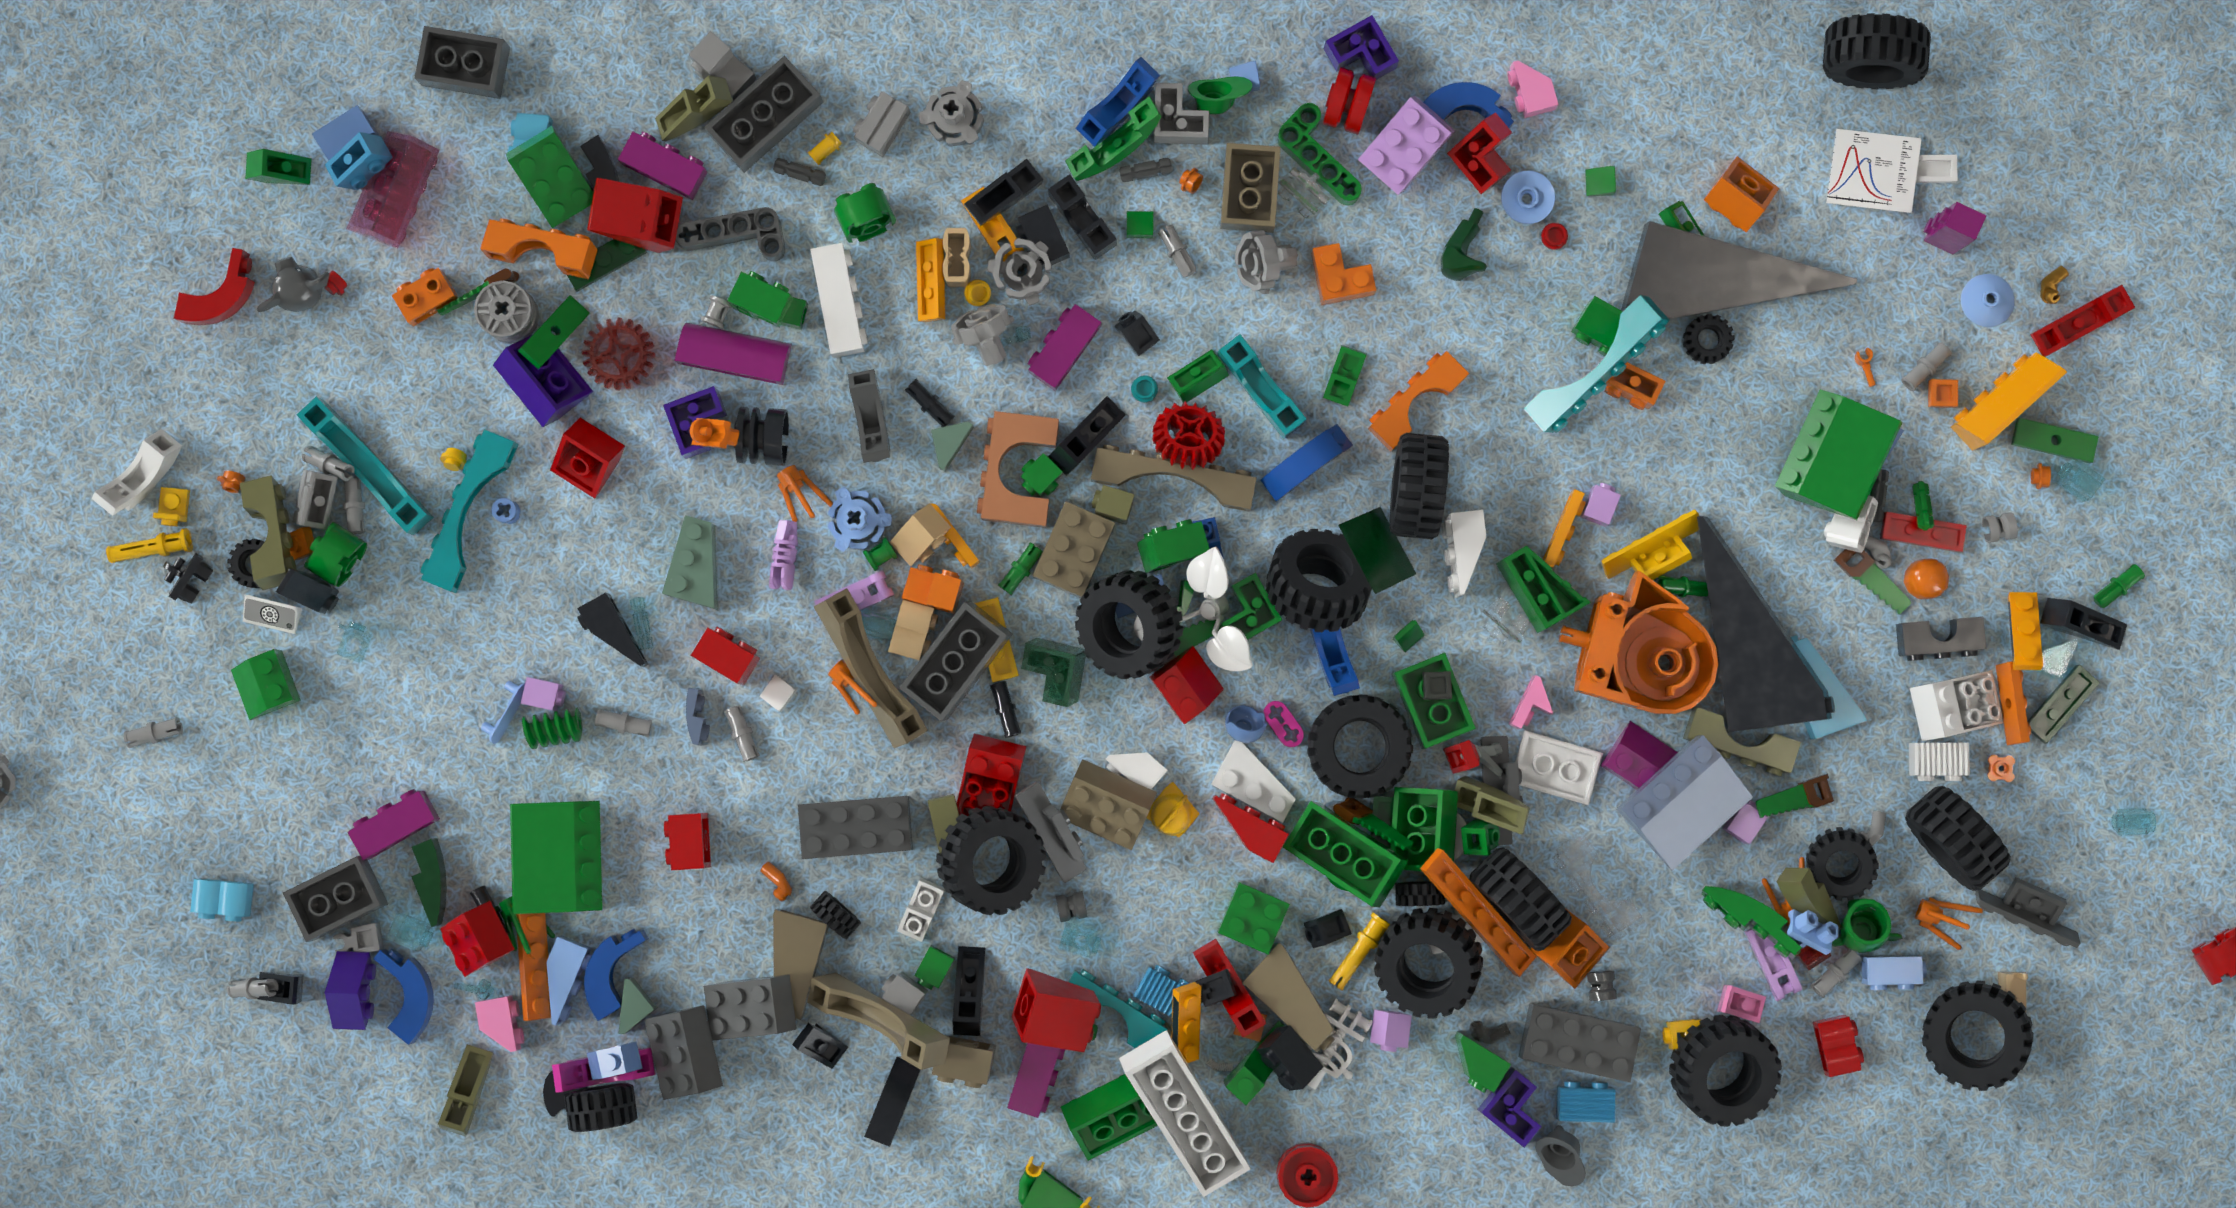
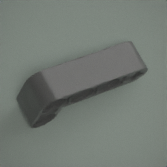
M769 207L680 224L677 229L676 242L682 249L687 251L757 238L760 252L767 260L778 261L785 254L781 221L777 213ZM766 216L774 217V222L770 227L761 226V221ZM738 222H747L748 226L744 232H735V225ZM712 227H721V233L718 237L711 238L708 236V232ZM700 228H701V233H702V236L704 237V240H702V239L699 237L700 232H699L698 229H700ZM688 231L695 235L690 237V242L684 240ZM771 242H777L779 244L778 251L773 254L767 253V245Z

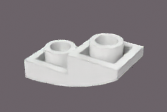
M920 878L897 932L922 942L943 896L944 887Z

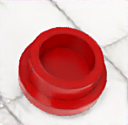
M1550 223L1541 232L1543 245L1551 250L1562 248L1568 240L1566 228L1559 223Z
M332 270L329 273L327 286L324 288L332 295L337 293L342 296L345 293L344 289L348 285L339 274Z

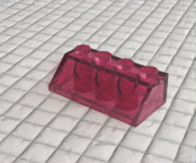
M387 131L384 142L393 158L363 188L346 229L387 246L399 248L406 237L408 224L417 211L416 205L419 198L426 190L430 172L437 164V156L440 150L414 136Z

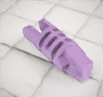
M779 520L774 540L776 546L773 547L772 559L774 563H771L769 586L771 589H779L781 586L784 590H792L795 574V565L793 564L796 562L797 554L795 547H798L797 522Z

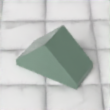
M964 422L931 430L940 470L946 472L973 430V424Z
M630 977L624 979L618 1034L628 1033L658 1008L637 981Z

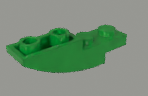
M1705 886L1702 889V895L1705 897L1703 902L1713 911L1716 909L1720 910L1725 915L1723 919L1732 928L1737 929L1739 927L1744 931L1752 924L1754 926L1752 930L1763 940L1766 938L1771 940L1775 944L1773 947L1775 951L1784 958L1789 956L1794 960L1801 952L1802 947L1782 931L1786 927L1788 920L1770 907L1736 891L1712 886Z

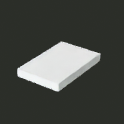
M1524 730L1515 762H1518V768L1522 772V782L1519 785L1589 805L1603 753Z

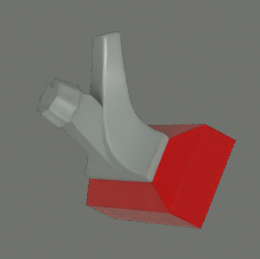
M1467 740L1443 749L1453 774L1477 767L1480 763L1497 776H1501L1503 770L1491 758V756H1498L1503 752L1498 742L1491 744V746H1478Z

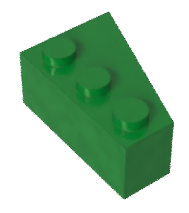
M1528 546L1521 548L1496 563L1537 633L1551 627L1591 603L1586 597H1582L1576 592L1569 582L1563 580L1551 570L1552 567Z

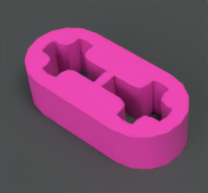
M1272 701L1268 703L1263 711L1268 725L1284 746H1298L1304 738V732L1296 719L1282 702ZM1271 706L1282 708L1283 711L1280 713L1284 720L1282 724L1276 718H1269L1268 715L1271 713L1269 708ZM1285 724H1287L1290 730L1296 729L1298 731L1295 743L1292 740L1286 741L1284 739L1287 735L1283 728Z

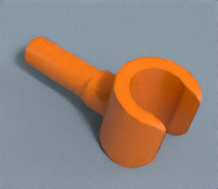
M1866 348L1865 352L1868 359H1862L1859 351H1857L1855 361L1858 365L1862 366L1869 387L1876 385L1869 363L1873 358V352L1870 348Z

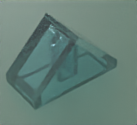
M2076 639L2043 649L2042 670L2034 671L2053 680L2063 679L2078 645Z

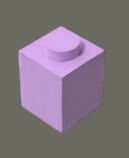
M1600 483V486L1594 485L1591 488L1580 517L1604 527L1608 526L1621 494L1616 493V488L1604 483Z
M527 677L521 704L557 711L558 706L562 707L564 704L566 691L562 690V684Z
M1750 800L1726 822L1722 829L1744 844H1751L1768 817L1760 818L1755 802Z
M1374 1009L1370 1042L1381 1045L1380 1050L1396 1052L1397 1047L1408 1048L1412 1015Z

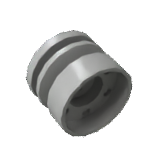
M504 280L492 282L484 287L476 297L474 306L475 318L480 327L498 341L509 344L516 343L531 336L537 328L540 317L538 305L533 297L517 284ZM502 306L507 307L509 311L506 315L500 309Z

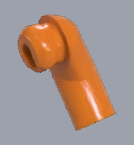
M766 862L760 872L777 886L773 891V895L780 901H785L788 895L791 896L792 888L784 873L772 863Z

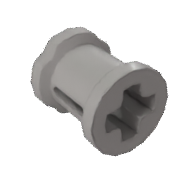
M711 295L709 298L711 303L706 315L702 316L701 320L723 329L724 318L728 308H732L728 301Z

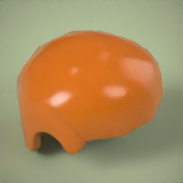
M1936 559L1917 560L1905 571V587L1917 599L1936 598L1941 596L1948 588L1949 574L1947 568Z

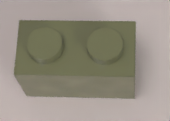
M1103 485L1101 491L1096 490L1092 508L1095 509L1096 515L1126 525L1135 494Z

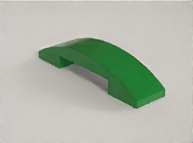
M1150 96L1130 110L1128 113L1131 120L1093 149L1085 145L1065 160L1076 181L1092 177L1111 168L1135 151L1148 138L1162 117Z

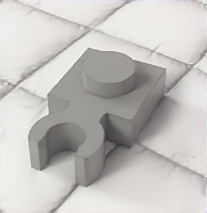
M380 923L350 928L351 935L339 933L333 936V939H343L345 943L342 949L335 950V952H351L352 949L354 952H374L384 949Z

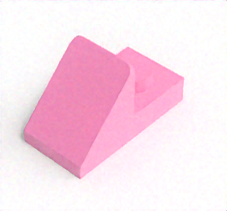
M1537 675L1532 676L1509 722V725L1517 729H1522L1523 725H1529L1534 715V712L1531 711L1532 706L1549 715L1553 714L1541 677Z
M1724 985L1717 1012L1760 1023L1766 997L1731 985Z

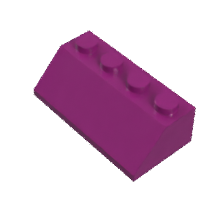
M1629 721L1600 766L1637 790L1678 752L1632 721Z

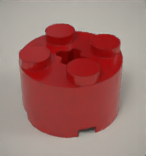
M2236 927L2230 930L2229 928L2214 936L2216 940L2208 943L2203 942L2191 949L2195 961L2211 985L2222 982L2221 977L2224 975L2226 977L2230 976V978L2236 975Z

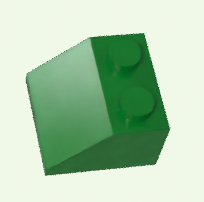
M1594 296L1586 304L1571 332L1576 335L1575 339L1578 342L1587 346L1591 343L1599 348L1598 352L1601 355L1606 356L1614 342L1619 327L1620 314L1623 311Z
M269 650L251 657L231 669L249 720L301 701L282 650Z
M1457 1031L1455 1039L1464 1074L1469 1077L1467 1082L1483 1093L1487 1089L1494 1093L1511 1064Z

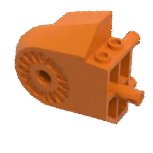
M1640 571L1633 573L1624 596L1608 592V594L1595 598L1586 632L1563 625L1560 633L1571 635V637L1561 634L1558 640L1561 643L1582 647L1576 668L1575 692L1654 714H1676L1691 709L1707 696L1716 680L1718 668L1716 646L1708 631L1687 612L1689 607ZM1661 656L1669 659L1670 666L1666 671L1659 667L1658 659Z

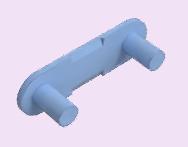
M507 681L504 688L513 693L501 719L497 721L495 727L487 722L482 724L481 730L490 735L489 740L491 743L496 744L500 741L519 708L525 683L518 686L511 681Z

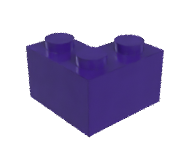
M1373 15L1326 40L1323 48L1336 72L1339 71L1340 67L1344 68L1360 59L1369 76L1375 77L1376 80L1395 70L1399 63L1397 56Z
M714 386L663 405L681 456L688 459L711 450V447L691 445L693 439L690 435V426L696 418L719 419L727 416L719 391Z
M336 952L324 992L333 1029L366 1030L368 1020L373 1018L374 1004L370 1003L369 984L371 980L375 979L376 965L372 964L370 952Z
M1511 1067L1504 1075L1494 1093L1491 1092L1477 1110L1524 1148L1542 1127L1520 1109L1537 1087Z

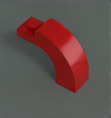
M232 248L226 278L223 284L213 293L196 296L179 292L173 319L191 325H211L222 322L237 313L249 299L255 284L254 281L245 277L252 268V259L249 258L250 254L242 249Z
M1217 939L1195 950L1193 954L1206 976L1228 969L1237 995L1221 1002L1241 1036L1245 1037L1266 1024L1265 1020Z

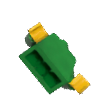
M1031 1156L1029 1158L1025 1171L1019 1180L1018 1200L1022 1204L1021 1208H1092L1088 1204L1092 1197H1087L1083 1202L1081 1196L1043 1169L1045 1162H1042L1040 1166H1035L1032 1163L1034 1157Z

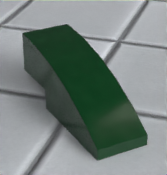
M431 838L412 846L421 873L411 877L431 927H435L443 922L447 884L444 859L438 839Z

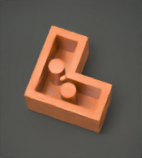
M1339 243L1312 249L1311 257L1321 305L1373 296L1375 294L1376 286L1371 264L1344 269Z
M918 564L917 569L910 567L902 599L955 614L964 582L959 579L958 573L942 569L941 574L936 572L934 574V568Z

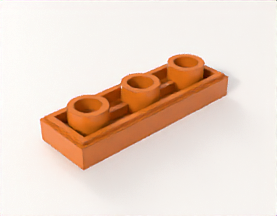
M2013 661L1996 665V673L2007 746L2030 742L2031 726L2027 722L2026 716L2027 699L2023 695L2022 670H2013Z

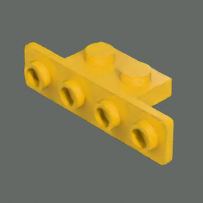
M1694 509L1687 514H1683L1676 520L1657 528L1654 532L1641 539L1633 541L1630 545L1619 551L1609 554L1601 561L1606 577L1610 579L1632 567L1635 572L1640 571L1654 580L1691 560V552L1682 542V539L1699 530L1697 520L1699 513Z

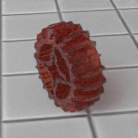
M618 317L615 326L611 319H607L606 328L600 323L596 325L600 331L596 334L592 330L589 331V335L594 338L592 341L584 340V344L590 347V350H583L582 355L590 358L583 361V365L591 367L587 374L589 376L596 375L594 381L597 384L604 381L606 389H609L614 382L615 390L620 391L623 382L625 388L629 390L631 389L630 380L633 379L637 385H640L641 381L637 376L639 374L645 378L649 376L643 369L645 366L648 368L654 367V364L647 361V358L653 359L656 357V354L647 350L652 349L655 345L652 341L645 342L649 339L650 334L648 332L641 334L643 327L640 324L633 328L634 322L631 319H628L624 325L623 319ZM617 333L633 336L638 344L633 346L631 344H621ZM607 337H610L608 338V349L601 352L598 356L600 345ZM617 346L625 352L621 354V363L616 357H613L617 352ZM639 353L636 365L628 371L629 359ZM615 363L620 375L604 372L599 364Z

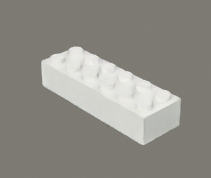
M1167 1030L1119 1058L1129 1081L1203 1197L1251 1169L1244 1153Z

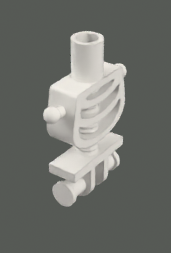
M1337 998L1332 1002L1329 1011H1334L1341 1015L1338 1021L1325 1013L1330 1023L1337 1027L1335 1029L1336 1032L1332 1035L1335 1040L1321 1054L1312 1052L1323 1065L1318 1074L1307 1084L1315 1090L1326 1073L1334 1078H1338L1343 1073L1346 1079H1352L1353 1073L1346 1069L1352 1061V1053L1346 1043L1343 1042L1344 1036L1348 1033L1363 1042L1365 1037L1353 1030L1355 1025L1367 1033L1373 1023V1020L1363 1017L1362 1012L1359 1010L1356 1015L1350 1012L1352 1006L1349 1004L1345 1006ZM1346 1016L1352 1019L1348 1027L1342 1024ZM1306 1044L1307 1047H1308L1310 1050L1313 1049V1048L1310 1047L1308 1044ZM1340 1045L1345 1049L1346 1052L1345 1061L1340 1056V1054L1336 1052L1337 1048H1339L1338 1046ZM1332 1056H1335L1340 1062L1339 1068L1331 1061Z

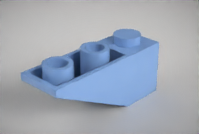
M562 935L557 936L547 960L552 1025L555 1026L559 1025L561 1021L566 1022L572 1009V1006L568 1004L572 995L577 996L583 982L579 980L582 970H586L592 956L589 954L592 949L591 947Z

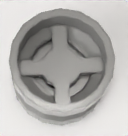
M2012 512L2003 513L2000 517L1993 515L1985 516L1982 519V526L1990 527V533L1984 534L1986 542H1997L1999 538H2005L2006 540L2017 538L2018 526Z

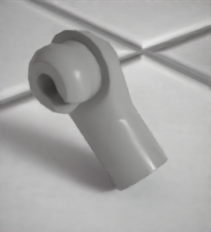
M1868 535L1865 549L1870 550L1875 561L1874 563L1878 568H1888L1892 559L1887 544Z
M1874 811L1872 813L1871 827L1867 833L1860 831L1872 846L1884 834L1886 813L1881 811Z

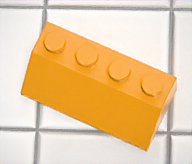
M2037 352L2030 356L2023 354L2012 364L2015 367L2009 374L2003 372L1993 381L1996 386L1988 392L1985 389L1973 399L1976 404L1968 410L1965 407L1953 417L1956 422L1951 428L1972 451L1989 444L2062 378L2067 371Z

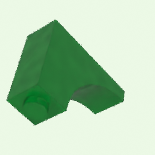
M1279 1020L1223 1080L1225 1087L1245 1105L1265 1086L1266 1080L1273 1071L1262 1062V1056L1256 1049L1276 1027L1284 1026Z

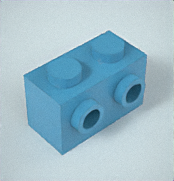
M359 132L325 164V167L337 187L359 190L365 187L376 173L382 171L393 157L381 136Z

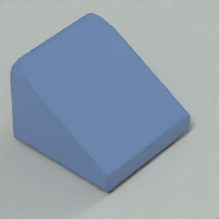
M1250 61L1229 68L1230 77H1245L1252 82L1253 86L1250 92L1260 90L1256 61Z

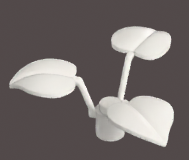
M1213 547L1194 558L1188 565L1187 580L1189 585L1196 592H1204L1203 596L1206 600L1201 603L1200 609L1182 616L1183 620L1180 623L1200 614L1207 620H1216L1212 630L1215 638L1208 641L1206 645L1209 658L1216 666L1225 670H1247L1253 667L1250 657L1248 640L1244 633L1234 626H1225L1218 631L1221 621L1224 620L1222 615L1229 609L1228 600L1223 596L1228 589V573L1220 551L1217 547ZM1137 616L1134 622V632L1142 641L1143 627Z

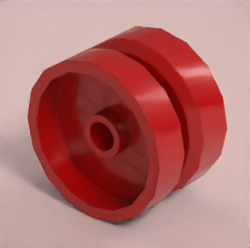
M1340 67L1336 82L1332 83L1325 105L1327 110L1322 124L1336 128L1340 123L1342 114L1346 113L1348 115L1344 125L1345 131L1358 135L1376 78L1363 74L1359 78L1356 89L1351 88L1355 76L1353 70Z
M1309 1142L1298 1143L1286 1149L1279 1158L1276 1169L1277 1182L1284 1196L1293 1204L1305 1208L1316 1207L1328 1201L1336 1191L1339 1180L1337 1166L1330 1154L1321 1146ZM1306 1169H1310L1312 1173L1309 1178H1303L1301 1175L1306 1173Z

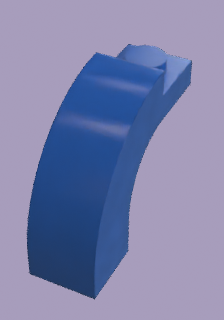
M1140 57L1134 62L1114 90L1099 104L1087 111L1075 129L1094 147L1097 146L1130 116L1128 113L1130 110L1147 98L1153 90L1152 86L1161 75Z
M1459 82L1446 85L1433 92L1423 102L1444 121L1455 112L1470 110L1481 114L1485 118L1496 112L1508 128L1514 123L1511 119V113L1506 108L1495 105L1501 95L1493 89L1478 83Z
M1338 424L1309 441L1271 470L1260 481L1275 501H1278L1316 471L1352 447L1353 444Z
M1310 628L1325 679L1333 695L1336 696L1360 689L1359 681L1350 662L1341 630L1339 629L1334 632L1324 630L1321 633L1315 632V629Z
M635 928L621 936V943H619L615 935H612L604 940L592 954L585 972L584 988L588 1005L597 1021L604 1019L621 1008L622 999L613 982L614 968L624 954L649 939L644 930L636 932Z
M383 949L373 959L398 979L404 992L402 1009L387 1028L406 1044L410 1045L415 1043L431 1018L434 1004L432 984L427 972L415 958H410L403 963L404 957L396 950L390 949L388 951Z

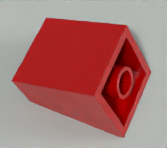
M1026 968L1011 1017L1020 1039L1024 1043L1085 1052L1087 1043H1090L1093 1038V1024L1095 1018L1098 1019L1100 1016L1101 1003L1092 990Z

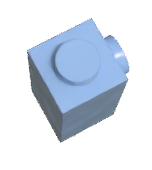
M1861 956L1862 984L1870 985V990H1887V985H1897L1898 989H1915L1914 984H1923V978L1927 974L1926 963L1922 961V956Z

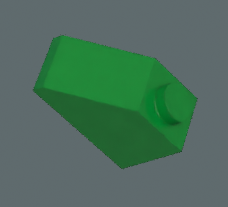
M268 149L247 152L245 179L263 183L310 185L312 158Z

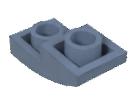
M688 688L686 697L687 727L692 744L702 746V741H707L710 732V725H706L707 719L697 717V712L703 711L705 696H701L702 690Z

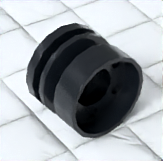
M740 407L734 429L739 430L737 445L734 446L737 463L745 464L749 452L750 463L756 464L761 452L763 453L766 465L784 466L788 446L782 445V435H789L788 410L769 408L765 420H761L759 408H753L750 419L749 408Z

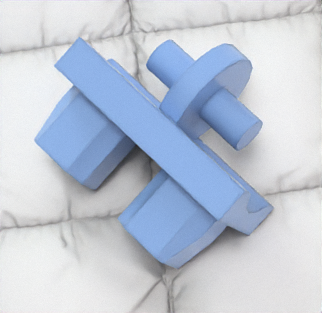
M1795 909L1788 912V917L1790 918V925L1787 930L1788 936L1792 937L1802 948L1808 945L1825 955L1832 952V941L1838 938L1839 927L1837 924L1831 921L1822 924L1818 922L1816 914L1809 910L1804 913Z

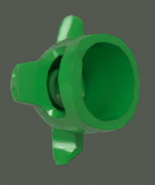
M1862 898L1848 901V912L1841 922V937L1832 941V945L1835 947L1845 945L1850 950L1865 953L1878 950L1887 941H1897L1903 939V937L1898 933H1890L1891 919L1882 904L1873 899Z

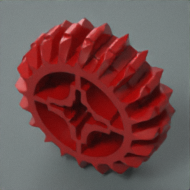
M1184 401L1181 407L1176 403L1173 404L1171 409L1165 407L1163 414H1159L1152 431L1153 444L1156 445V453H1162V460L1170 459L1171 466L1176 463L1180 464L1181 469L1185 465H1189L1194 470L1197 464L1202 468L1206 466L1207 462L1212 464L1215 461V457H1219L1222 447L1225 444V427L1222 426V419L1216 418L1215 411L1207 412L1206 405L1199 408L1196 402L1192 406H1188L1186 401ZM1170 430L1174 432V439L1169 434ZM1204 432L1207 434L1209 441L1204 439Z

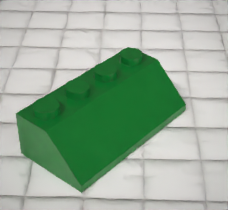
M1126 1074L1060 1107L1072 1135L1088 1161L1158 1126Z

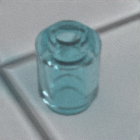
M869 608L866 609L865 613L861 612L862 622L868 637L884 641V639L891 641L897 621L891 618L892 615Z
M2146 808L2117 809L2116 813L2112 815L2111 824L2113 830L2119 836L2148 835L2149 832L2155 831L2156 817L2152 810L2148 811Z

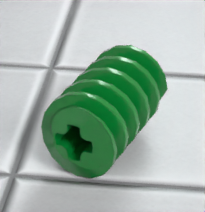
M578 707L575 710V716L571 715L569 709H565L563 718H561L558 711H554V717L551 720L547 713L543 714L542 721H539L536 714L532 717V723L528 722L526 716L522 718L524 736L531 749H537L539 743L543 748L548 747L549 741L554 746L559 745L560 738L564 744H568L571 737L575 742L581 740L583 725Z

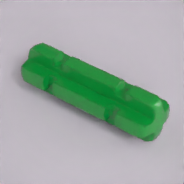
M1918 481V483L1912 486L1916 516H1919L1917 517V525L1923 531H1928V529L1934 526L1929 486L1923 481Z

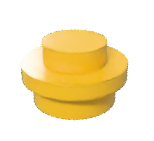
M974 279L965 287L964 296L969 304L982 306L990 299L991 289L985 281Z
M447 448L446 452H443L440 457L444 467L451 471L462 470L467 459V455L456 448Z

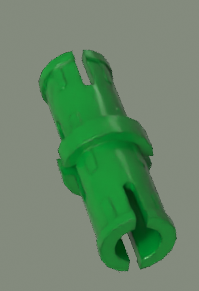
M1030 542L1019 559L1011 563L1013 567L998 586L1012 596L1024 577H1029L1031 574L1029 572L1030 569L1040 558L1043 551Z

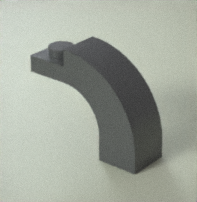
M875 370L848 374L849 389L858 425L863 463L879 462L890 458L888 432Z

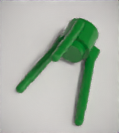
M511 896L499 903L502 910L500 914L507 930L510 932L508 937L515 949L513 951H517L518 948L511 922L514 924L526 953L530 954L531 949L517 915L512 912ZM546 924L547 934L550 938H555V934Z

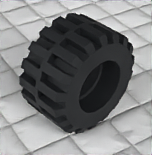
M1836 827L1837 831L1825 830V835L1821 836L1819 834L1815 837L1816 842L1814 844L1811 842L1809 846L1810 851L1806 854V866L1810 868L1816 883H1824L1830 898L1833 896L1837 901L1847 898L1850 901L1854 900L1853 896L1857 894L1859 897L1865 895L1864 890L1866 888L1870 890L1873 887L1872 881L1877 880L1879 863L1869 840H1866L1864 835L1860 832L1857 834L1855 830L1850 828L1846 831L1842 827ZM1838 851H1850L1857 856L1858 866L1848 876L1835 877L1826 870L1827 860Z
M628 1083L580 1089L564 1096L568 1129L570 1131L587 1132L630 1124L638 1119L634 1086Z

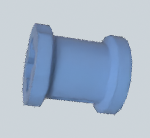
M500 498L493 503L492 515L497 521L513 524L520 517L521 509L516 502L507 498ZM503 506L510 508V515L508 517L501 515L504 512Z

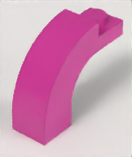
M651 1048L638 1049L642 1069L592 1080L587 1057L554 1064L552 1069L556 1092H564L597 1084L655 1075Z

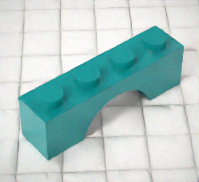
M1241 334L1219 349L1218 356L1283 439L1306 422V417L1292 399L1272 380L1256 353Z
M1082 969L1079 973L1075 970L1068 982L1094 991L1101 1006L1113 1008L1123 1016L1128 1026L1127 1044L1137 1048L1162 1032L1168 1031V1028L1164 1026L1166 1022L1164 1019L1154 1013H1151L1149 1017L1140 1011L1143 1006L1130 998L1125 1002L1118 997L1119 991L1108 984H1105L1104 987L1094 982L1097 977Z

